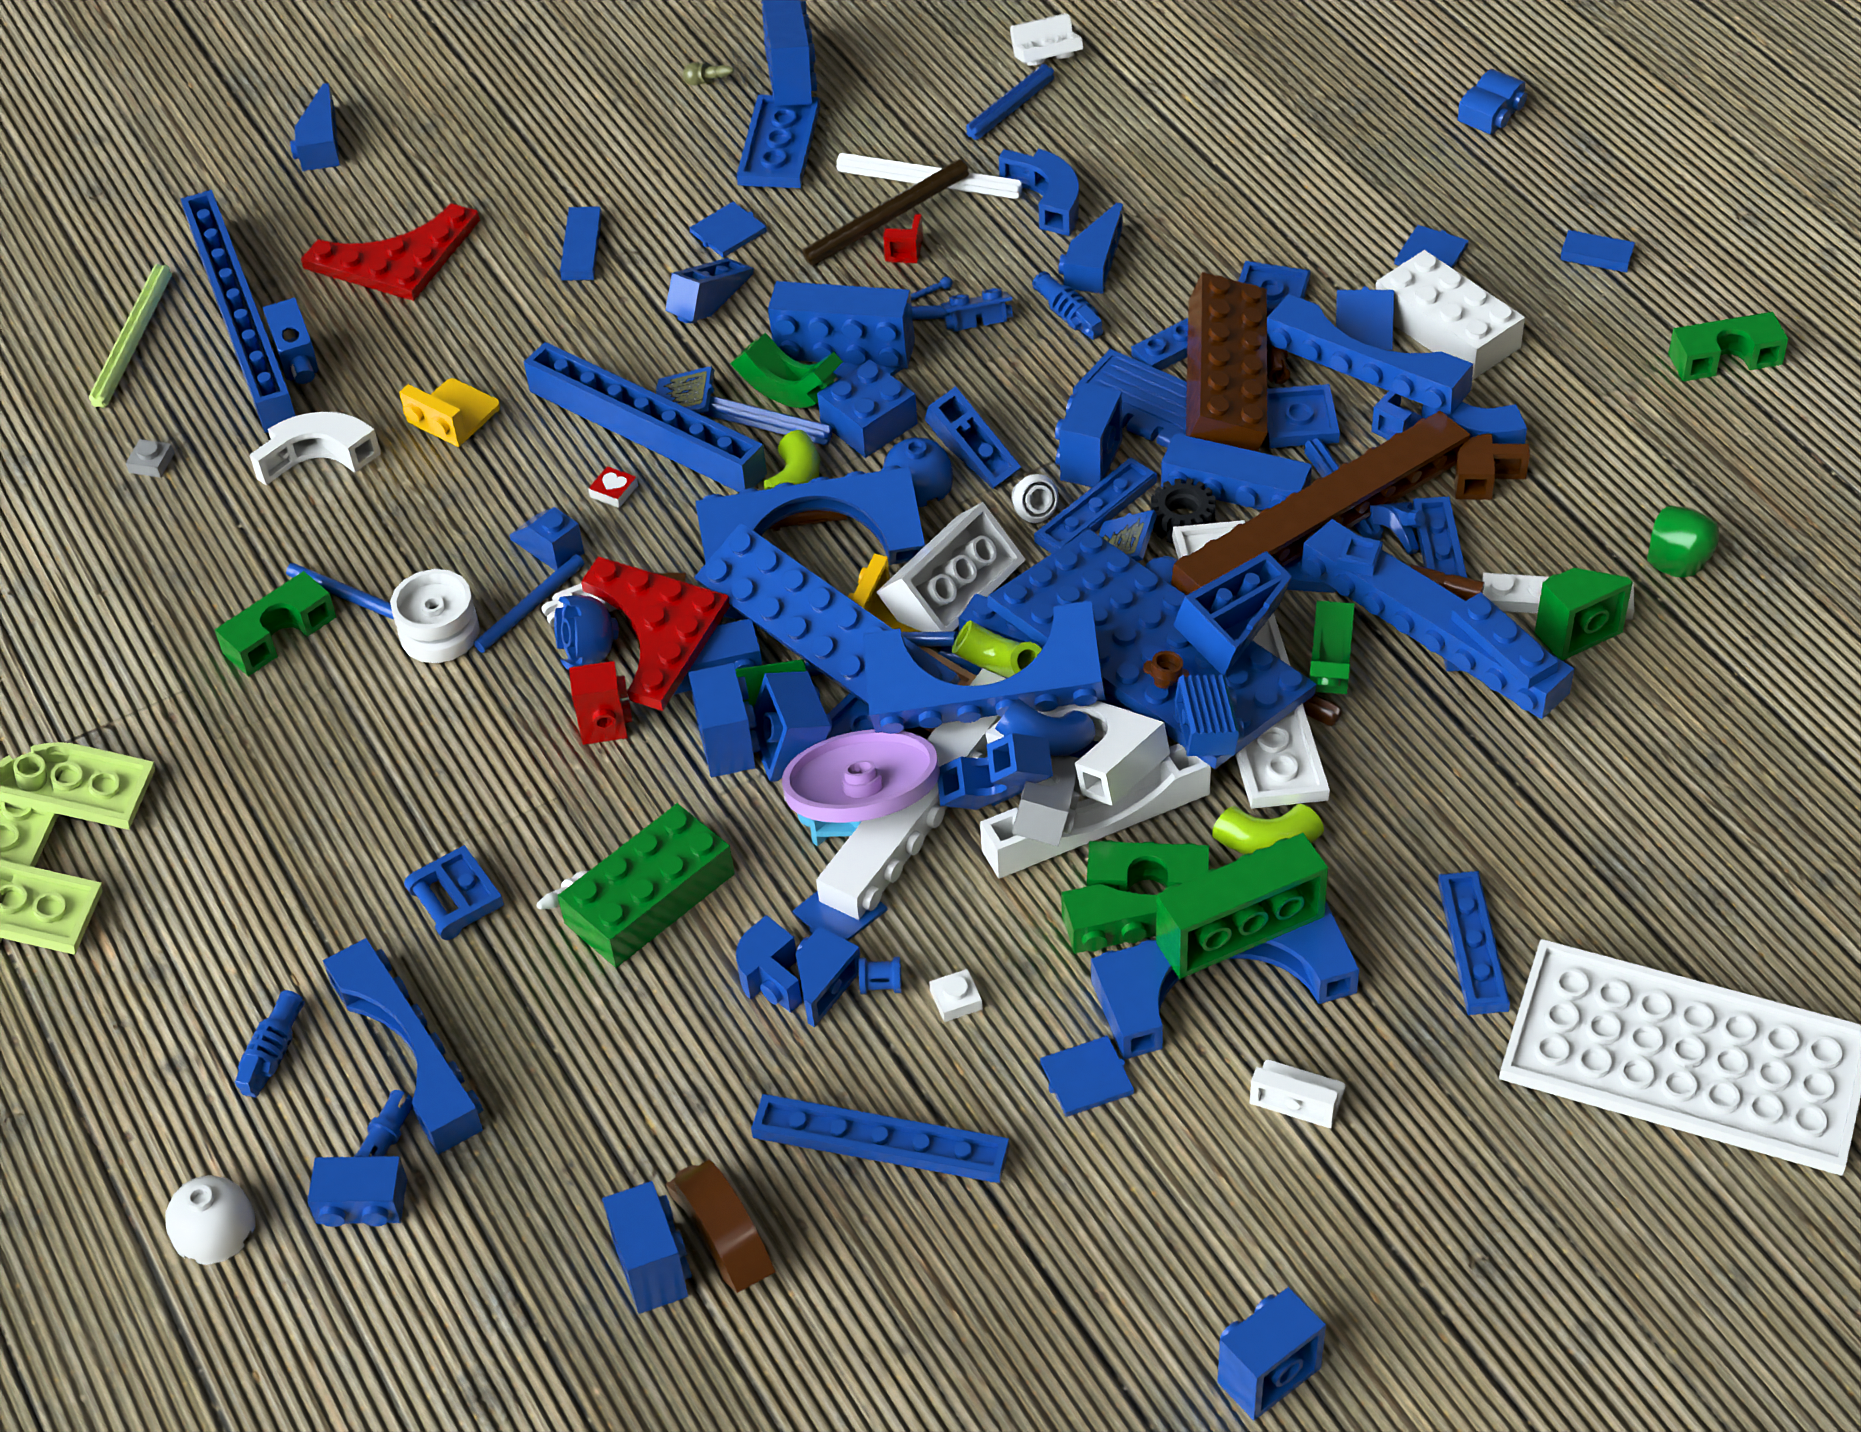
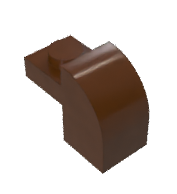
M1482 434L1470 438L1460 447L1457 456L1454 480L1455 499L1492 500L1495 479H1526L1530 457L1529 444H1493L1492 434Z

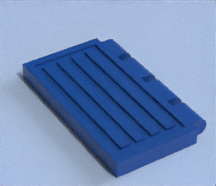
M1109 349L1073 387V395H1076L1081 382L1122 390V428L1127 424V431L1150 441L1157 437L1156 443L1165 448H1168L1174 433L1186 436L1187 382L1159 369Z

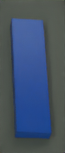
M1130 457L1035 532L1034 542L1052 554L1090 529L1096 532L1102 527L1104 521L1111 520L1157 483V473Z
M1479 871L1439 874L1438 887L1467 1015L1509 1012V996Z

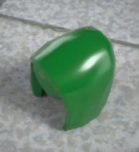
M1668 506L1662 509L1654 522L1647 561L1657 570L1673 577L1685 578L1697 574L1703 569L1708 560L1711 559L1718 546L1720 538L1718 522L1692 508Z

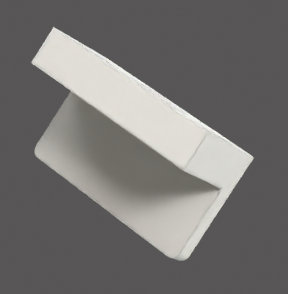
M1266 1060L1262 1068L1256 1067L1252 1077L1250 1104L1331 1128L1345 1092V1083L1275 1061Z

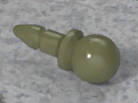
M692 62L684 68L683 78L689 85L711 84L713 79L727 77L735 70L727 65L712 66L708 62Z

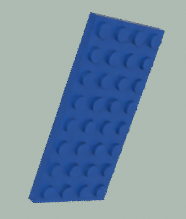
M1089 529L988 595V608L1043 647L1048 640L1053 624V606L1092 600L1104 690L1135 713L1164 722L1166 734L1185 748L1175 705L1178 682H1175L1169 688L1162 689L1155 686L1153 677L1143 671L1144 663L1148 660L1152 661L1156 653L1172 651L1183 659V669L1188 670L1189 675L1193 677L1198 674L1201 677L1206 674L1209 677L1213 674L1216 676L1220 675L1201 653L1173 626L1183 599L1186 596L1184 593ZM1253 640L1225 675L1228 689H1234L1236 692L1237 707L1234 713L1235 718L1241 717L1244 724V737L1242 741H1237L1235 754L1314 696L1317 685ZM1233 755L1197 757L1216 769Z

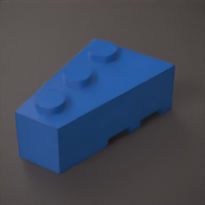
M1265 551L1186 595L1173 626L1220 674L1225 676L1280 605L1292 576Z

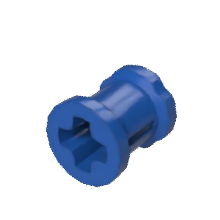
M900 956L894 957L892 961L868 962L866 958H859L860 994H867L868 990L893 989L895 993H901L902 972Z

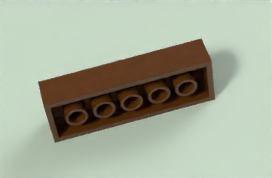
M1202 272L1188 301L1186 436L1258 452L1267 435V289L1231 280L1220 275Z

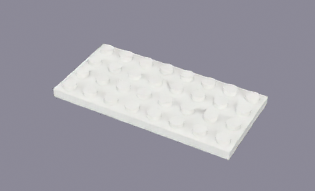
M1540 939L1502 1063L1499 1079L1842 1176L1847 1163L1861 1097V1024Z

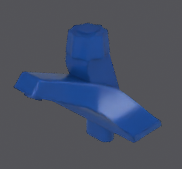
M1412 502L1370 505L1371 524L1389 527L1396 534L1407 554H1416L1419 547L1412 527L1416 528L1425 524L1426 517L1424 512L1413 510Z

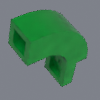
M765 332L750 343L730 364L746 382L764 396L785 406L806 408L818 402V392L835 382L834 379L837 375L834 371L843 361L835 352H832L816 364L806 365L799 363L787 356Z
M1316 601L1310 680L1317 684L1315 692L1347 694L1355 603Z

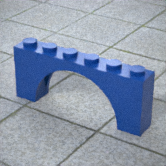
M896 465L887 466L878 472L872 473L855 471L848 473L845 477L834 479L818 477L812 479L809 483L797 485L781 483L772 489L766 490L749 488L740 491L738 494L728 496L711 494L702 500L695 501L705 564L740 522L762 536L766 530L778 521L796 513L813 510L837 512L863 524L881 543L888 557L889 565L910 561L925 546L910 466L903 468Z
M1092 600L1053 606L1054 615L1051 632L1046 644L1037 657L1015 675L987 685H956L944 682L928 674L909 655L900 628L862 634L869 716L875 732L895 734L906 728L920 726L923 728H935L942 723L960 721L971 723L983 717L997 715L1002 717L1017 699L1022 700L1031 708L1041 712H1048L1060 706L1073 704L1089 706L1096 701L1106 700Z
M1327 902L1325 903V915L1323 918L1228 958L1258 960L1286 970L1310 990L1318 1004L1357 993L1359 968ZM1146 940L1137 946L1119 951H1107L1098 957L1091 958V983L1123 1060L1163 1049V1024L1159 1012L1166 995L1180 979L1156 944V940Z

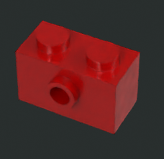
M615 661L569 667L572 699L582 744L586 745L628 738L626 723L633 722L631 704L629 700H622V698H628L625 675H617Z

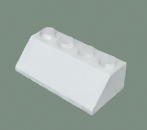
M981 502L956 516L876 593L896 620L921 632L954 631L959 626L960 615L975 593L988 597L1026 559L984 502Z

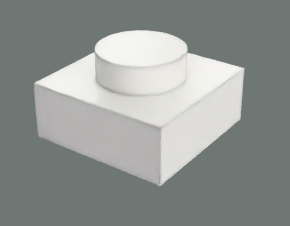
M968 969L929 981L930 992L944 1022L982 1010V999Z

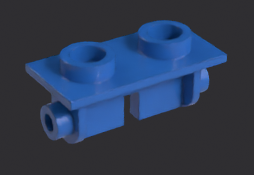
M1001 288L982 291V296L969 298L968 294L949 297V302L941 303V307L946 313L950 312V315L944 316L946 329L953 328L955 332L977 327L976 314H981L984 326L1007 322V318L1013 317L1011 304L1005 305V302L1012 301V296L1006 291L1002 292Z

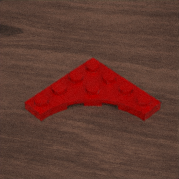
M450 203L440 214L426 224L393 238L367 243H337L317 239L301 258V263L305 270L414 301L479 223L478 210Z
M598 556L581 581L583 592L608 602L617 610L622 609L631 620L632 627L640 643V659L635 677L627 690L629 701L663 711L729 609V595Z

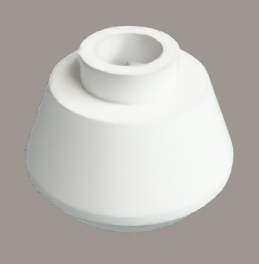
M1032 474L1026 476L1015 485L1011 499L1015 511L1023 520L1039 523L1045 521L1054 513L1058 504V490L1049 477L1042 474Z

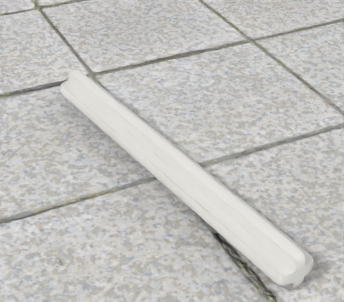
M847 153L839 154L837 159V170L839 172L914 184L942 169ZM969 172L966 178L947 189L1018 199L1022 192V182L1017 179Z

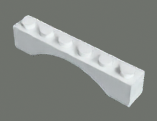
M1178 743L1169 747L1170 755L1113 806L1092 798L1078 802L1071 833H1062L1059 846L1012 834L1018 808H1013L980 821L982 852L998 879L1085 845L1089 841H1095L1210 795L1211 766L1197 756H1187L1185 748Z

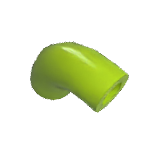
M794 430L781 439L778 445V453L786 465L781 472L764 481L765 490L772 489L781 483H793L794 485L809 483L812 479L819 477L820 456L812 439L806 432Z
M971 620L962 627L952 647V653L980 668L1006 678L1015 675L1028 666L1042 650L1035 643L1017 642L1007 639Z
M1297 804L1286 814L1271 819L1256 818L1236 806H1231L1216 821L1212 837L1221 844L1245 855L1253 853L1257 849L1270 847L1280 839L1291 838L1301 833H1304L1310 843H1313L1323 835L1324 825L1316 812L1304 804Z

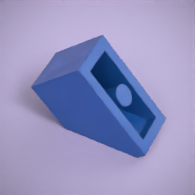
M555 507L536 514L509 534L510 540L555 571L575 554L579 556L584 554L579 523Z
M821 926L810 937H805L796 950L798 973L807 1021L813 1027L819 1023L859 975V947Z

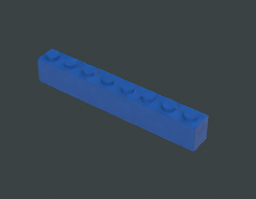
M544 342L524 361L529 391L735 491L740 492L744 489L754 488L767 475L764 446L762 443L556 346Z
M1331 519L1304 542L1302 569L1307 571L1309 575L1318 578L1334 588L1342 596H1346L1364 607L1369 613L1377 615L1393 625L1399 632L1407 634L1420 642L1429 651L1449 660L1458 669L1469 673L1485 683L1491 690L1497 691L1512 700L1523 710L1529 711L1543 719L1570 694L1575 668L1554 656L1559 661L1557 672L1527 689L1450 619L1451 610L1465 602V600L1382 550L1373 577L1337 569V558L1346 533L1359 535L1335 520Z

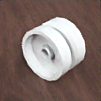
M431 569L413 574L404 579L395 588L390 600L392 614L398 629L401 646L410 657L421 662L441 663L454 660L465 654L474 645L480 628L470 586L461 575L450 570Z

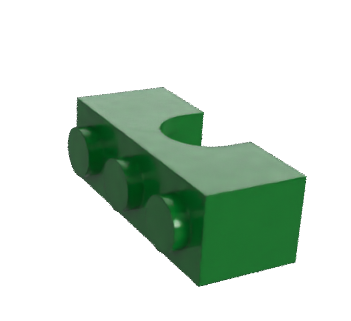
M1767 312L1673 328L1668 354L1682 382L1716 376L1720 355L1724 354L1741 358L1749 370L1783 365L1788 337L1774 312Z
M303 571L230 620H227L215 629V633L222 653L249 677L278 657L271 637L276 631L283 628H296L308 637L337 618L330 593Z
M1113 840L1089 841L1087 886L1103 884L1128 892L1130 887L1138 881L1153 880L1163 885L1166 889L1171 885H1180L1199 877L1203 872L1209 870V845H1196L1193 843L1116 842Z

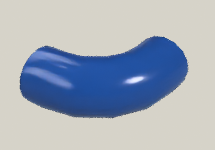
M1017 699L1007 709L995 728L1003 736L1016 733L1048 738L1050 755L1061 757L1069 756L1085 749L1094 740L1096 735L1092 719L1081 711L1073 710L1067 712L1063 717H1050L1041 714L1020 699Z

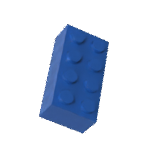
M762 0L765 52L774 106L811 104V91H817L816 72H814V62H816L806 1Z
M776 281L768 306L772 340L793 360L819 362L832 352H835L843 362L855 365L872 360L877 365L908 368L915 343L910 290Z

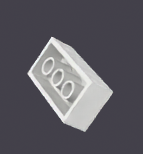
M1423 250L1376 281V290H1394L1393 325L1432 352H1444L1473 363L1472 380L1521 348L1525 317L1426 250Z

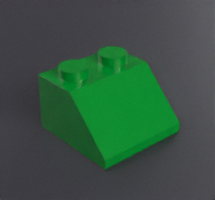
M1572 568L1561 574L1550 576L1542 583L1535 634L1563 661L1623 633L1633 582L1628 577L1580 568Z

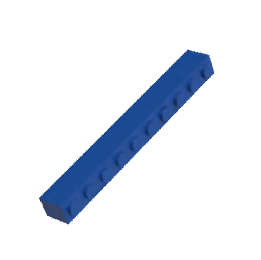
M209 190L181 198L198 253L264 433H267L268 429L296 416L288 389L213 191Z

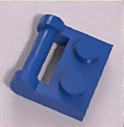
M465 845L414 871L404 881V886L412 896L418 897L435 921V930L443 940L455 938L463 927L504 906L502 895ZM439 881L458 909L448 914L431 890L430 885Z

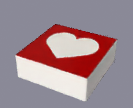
M607 466L588 488L591 498L620 508L637 488L638 481L636 476Z

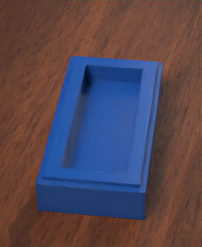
M1568 230L1560 260L1627 273L1635 242Z

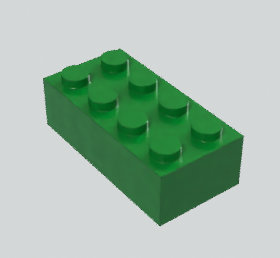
M677 803L557 895L564 924L617 968L735 874L730 845Z
M1301 833L1291 838L1280 839L1272 846L1256 853L1242 855L1236 861L1218 869H1209L1199 877L1185 883L1171 885L1163 892L1157 894L1156 944L1179 979H1182L1321 919L1325 915L1328 866L1305 834Z

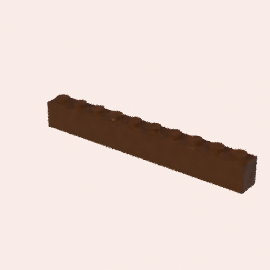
M1441 411L1428 418L1420 419L1414 426L1402 433L1394 434L1390 440L1376 448L1368 449L1364 455L1350 463L1342 464L1338 470L1324 478L1316 479L1310 486L1298 493L1290 494L1279 504L1272 508L1264 509L1258 516L1244 524L1236 525L1230 532L1220 538L1212 539L1204 547L1192 554L1182 556L1174 563L1171 585L1185 595H1188L1265 551L1282 567L1303 556L1304 542L1331 519L1346 528H1350L1371 515L1370 505L1390 504L1457 464L1459 449L1470 439V434Z

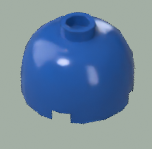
M919 437L904 439L895 444L885 457L883 468L893 465L900 466L901 468L910 466L918 507L927 506V501L936 497L940 501L950 492L953 484L952 465L948 453L937 442Z
M573 595L560 597L558 601L563 603V607L555 609L554 631L557 649H565L568 659H560L564 667L569 669V667L596 664L605 660L612 649L613 640H617L619 635L616 618H611L609 610L598 599L591 596Z

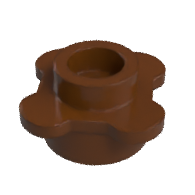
M1160 651L1153 656L1152 661L1148 660L1143 665V671L1150 674L1155 681V686L1162 689L1169 688V686L1178 682L1179 677L1182 675L1185 677L1189 676V671L1183 669V659L1172 651Z

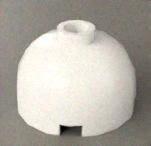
M212 1175L196 1177L183 1184L173 1194L166 1210L167 1234L177 1253L183 1258L186 1256L195 1259L198 1264L204 1265L223 1262L238 1254L245 1246L243 1241L248 1237L249 1232L251 1231L253 1234L255 1229V1211L242 1188L230 1179Z

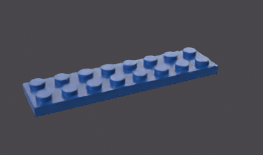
M740 522L695 575L694 579L705 589L729 595L730 607L745 618L752 620L756 626L869 706L862 634L893 629ZM903 636L909 655L920 668L944 682L956 685L960 682L961 679L954 671ZM922 727L906 728L902 731L917 734Z

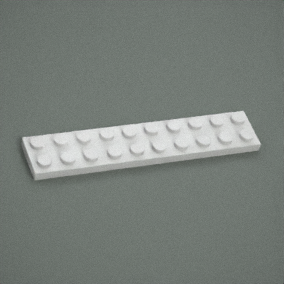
M1245 521L1173 527L1172 539L1178 559L1192 554L1204 547L1210 540L1220 538L1230 532L1236 525L1244 524ZM1273 613L1254 637L1253 641L1290 666ZM1303 704L1235 754L1251 809L1328 801L1330 789Z

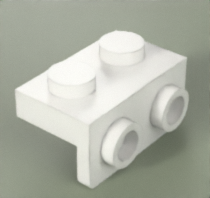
M1067 13L1010 27L1014 57L1027 63L1029 66L1042 64L1045 62V58L1056 56L1057 59L1069 58L1074 56V51L1083 49L1082 37L1072 32L1070 15Z

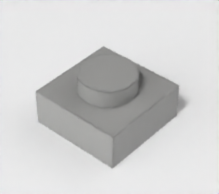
M139 439L126 461V466L129 473L161 478L175 453L172 445L169 443Z

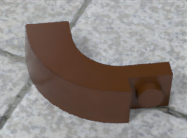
M711 1160L680 1170L672 1181L666 1183L671 1198L690 1215L701 1232L724 1282L736 1293L776 1272L743 1204L727 1179Z

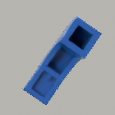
M1003 149L999 156V176L1020 180L1022 188L1033 190L1043 196L1039 202V229L1070 236L1079 218V184L1071 166L1057 155L1042 149H1038L1034 156Z
M1461 402L1451 415L1444 413L1470 434V438L1482 434H1492L1493 444H1525L1527 427L1516 404L1496 408H1479ZM1422 404L1421 416L1428 418L1439 410Z

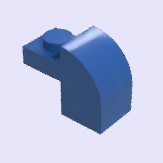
M766 915L748 929L738 942L736 961L741 987L750 1000L762 991L769 1002L775 1005L779 1003L791 1013L802 1003L799 979L787 971L789 967L797 962L794 936Z

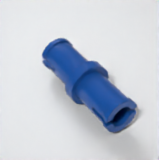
M393 1090L390 1093L389 1099L379 1116L370 1121L367 1127L368 1135L354 1157H368L369 1155L371 1157L385 1156L390 1146L398 1142L401 1137L400 1128L409 1112L414 1108L412 1104L413 1098L410 1095L398 1107L405 1092Z

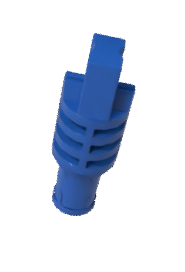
M1046 271L1039 273L1032 282L1033 289L1049 301L1050 309L1072 329H1079L1092 340L1103 334L1102 320L1098 317V311L1072 287L1059 284Z
M289 990L281 991L270 1016L259 1023L238 1066L239 1072L235 1079V1084L240 1089L242 1095L258 1097L268 1079L275 1074L293 1038L291 1030L293 1023L305 1004V1001H302L303 998L299 994Z

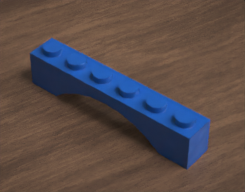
M1288 294L1267 317V344L1382 389L1390 390L1400 396L1449 415L1454 412L1472 389L1473 363L1444 352L1401 353L1366 345L1336 328L1324 315L1319 305L1294 295Z
M365 938L324 959L323 963L330 983L347 1010L368 1016L385 1024L398 1034L413 1051L417 1061V1084L412 1104L419 1125L437 1154L439 1155L483 1131L478 1114L484 1110L477 1095L472 1089L466 1092L461 1084L465 1080L454 1060L447 1063L442 1056L446 1054V1050L436 1032L427 1033L424 1027L428 1023L418 1004L410 1006L406 999L410 997L408 990L399 976L392 978L389 974L392 967L383 950L375 951L368 939Z

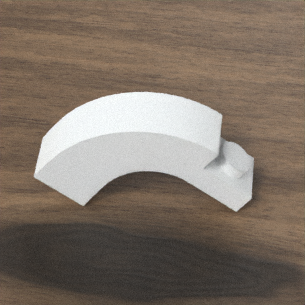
M314 412L291 417L269 428L268 432L271 440L252 452L250 458L257 479L263 484L268 485L296 464L313 458L336 460L355 473L378 457L381 451L375 429L360 419L336 412Z

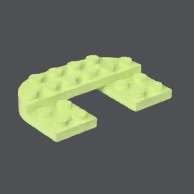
M62 742L44 743L30 746L31 752L14 759L8 755L0 760V943L4 938L75 955L103 892L102 883L35 868L59 814L130 830L155 772L154 761L79 744Z

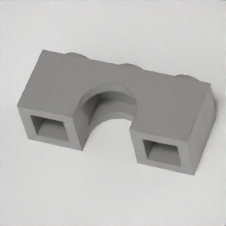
M1051 756L1053 777L1037 784L1026 781L1025 787L1022 790L1012 834L1059 846L1062 833H1071L1080 796V786L1075 763L1080 758L1073 756Z

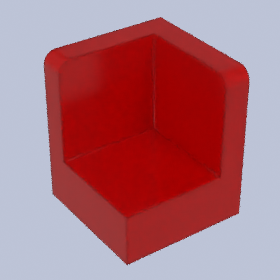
M915 213L911 229L885 228L883 235L885 262L918 264L923 241L922 214Z

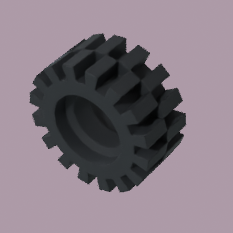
M1181 478L1174 479V485H1171L1169 481L1163 483V489L1158 486L1155 489V495L1152 494L1151 510H1154L1157 514L1152 530L1154 532L1157 531V536L1161 539L1167 535V542L1173 544V527L1215 523L1216 499L1215 495L1212 496V490L1209 487L1204 490V484L1198 482L1196 486L1193 485V479H1187L1186 484H1182ZM1176 509H1189L1194 512L1181 515L1172 511Z

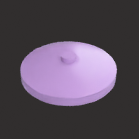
M874 729L838 735L807 748L798 754L785 768L782 775V786L788 806L806 818L835 823L858 822L890 815L916 803L935 786L939 778L940 769L937 752L934 746L925 738L906 731L887 734L883 732L876 733Z

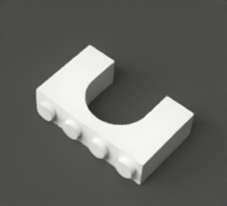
M1096 701L1089 706L1073 704L1060 706L1048 712L1038 711L1050 717H1063L1067 712L1073 710L1081 711L1092 719L1096 731L1093 741H1098L1099 743L1075 763L1081 795L1111 806L1170 755L1165 723L1100 701ZM998 722L985 732L988 744L1004 737L995 729Z

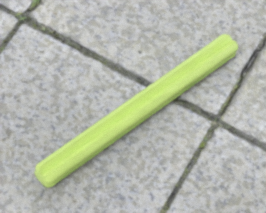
M154 265L89 395L92 406L105 408L109 404L172 276L168 265Z

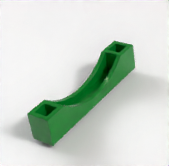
M1265 848L1257 849V850H1255L1253 853H1256V852H1258V851H1260V850H1263V849H1265ZM1103 884L1061 892L1062 918L1074 954L1085 951L1094 952L1104 947L1126 942L1136 943L1144 938L1156 936L1157 895L1121 891Z

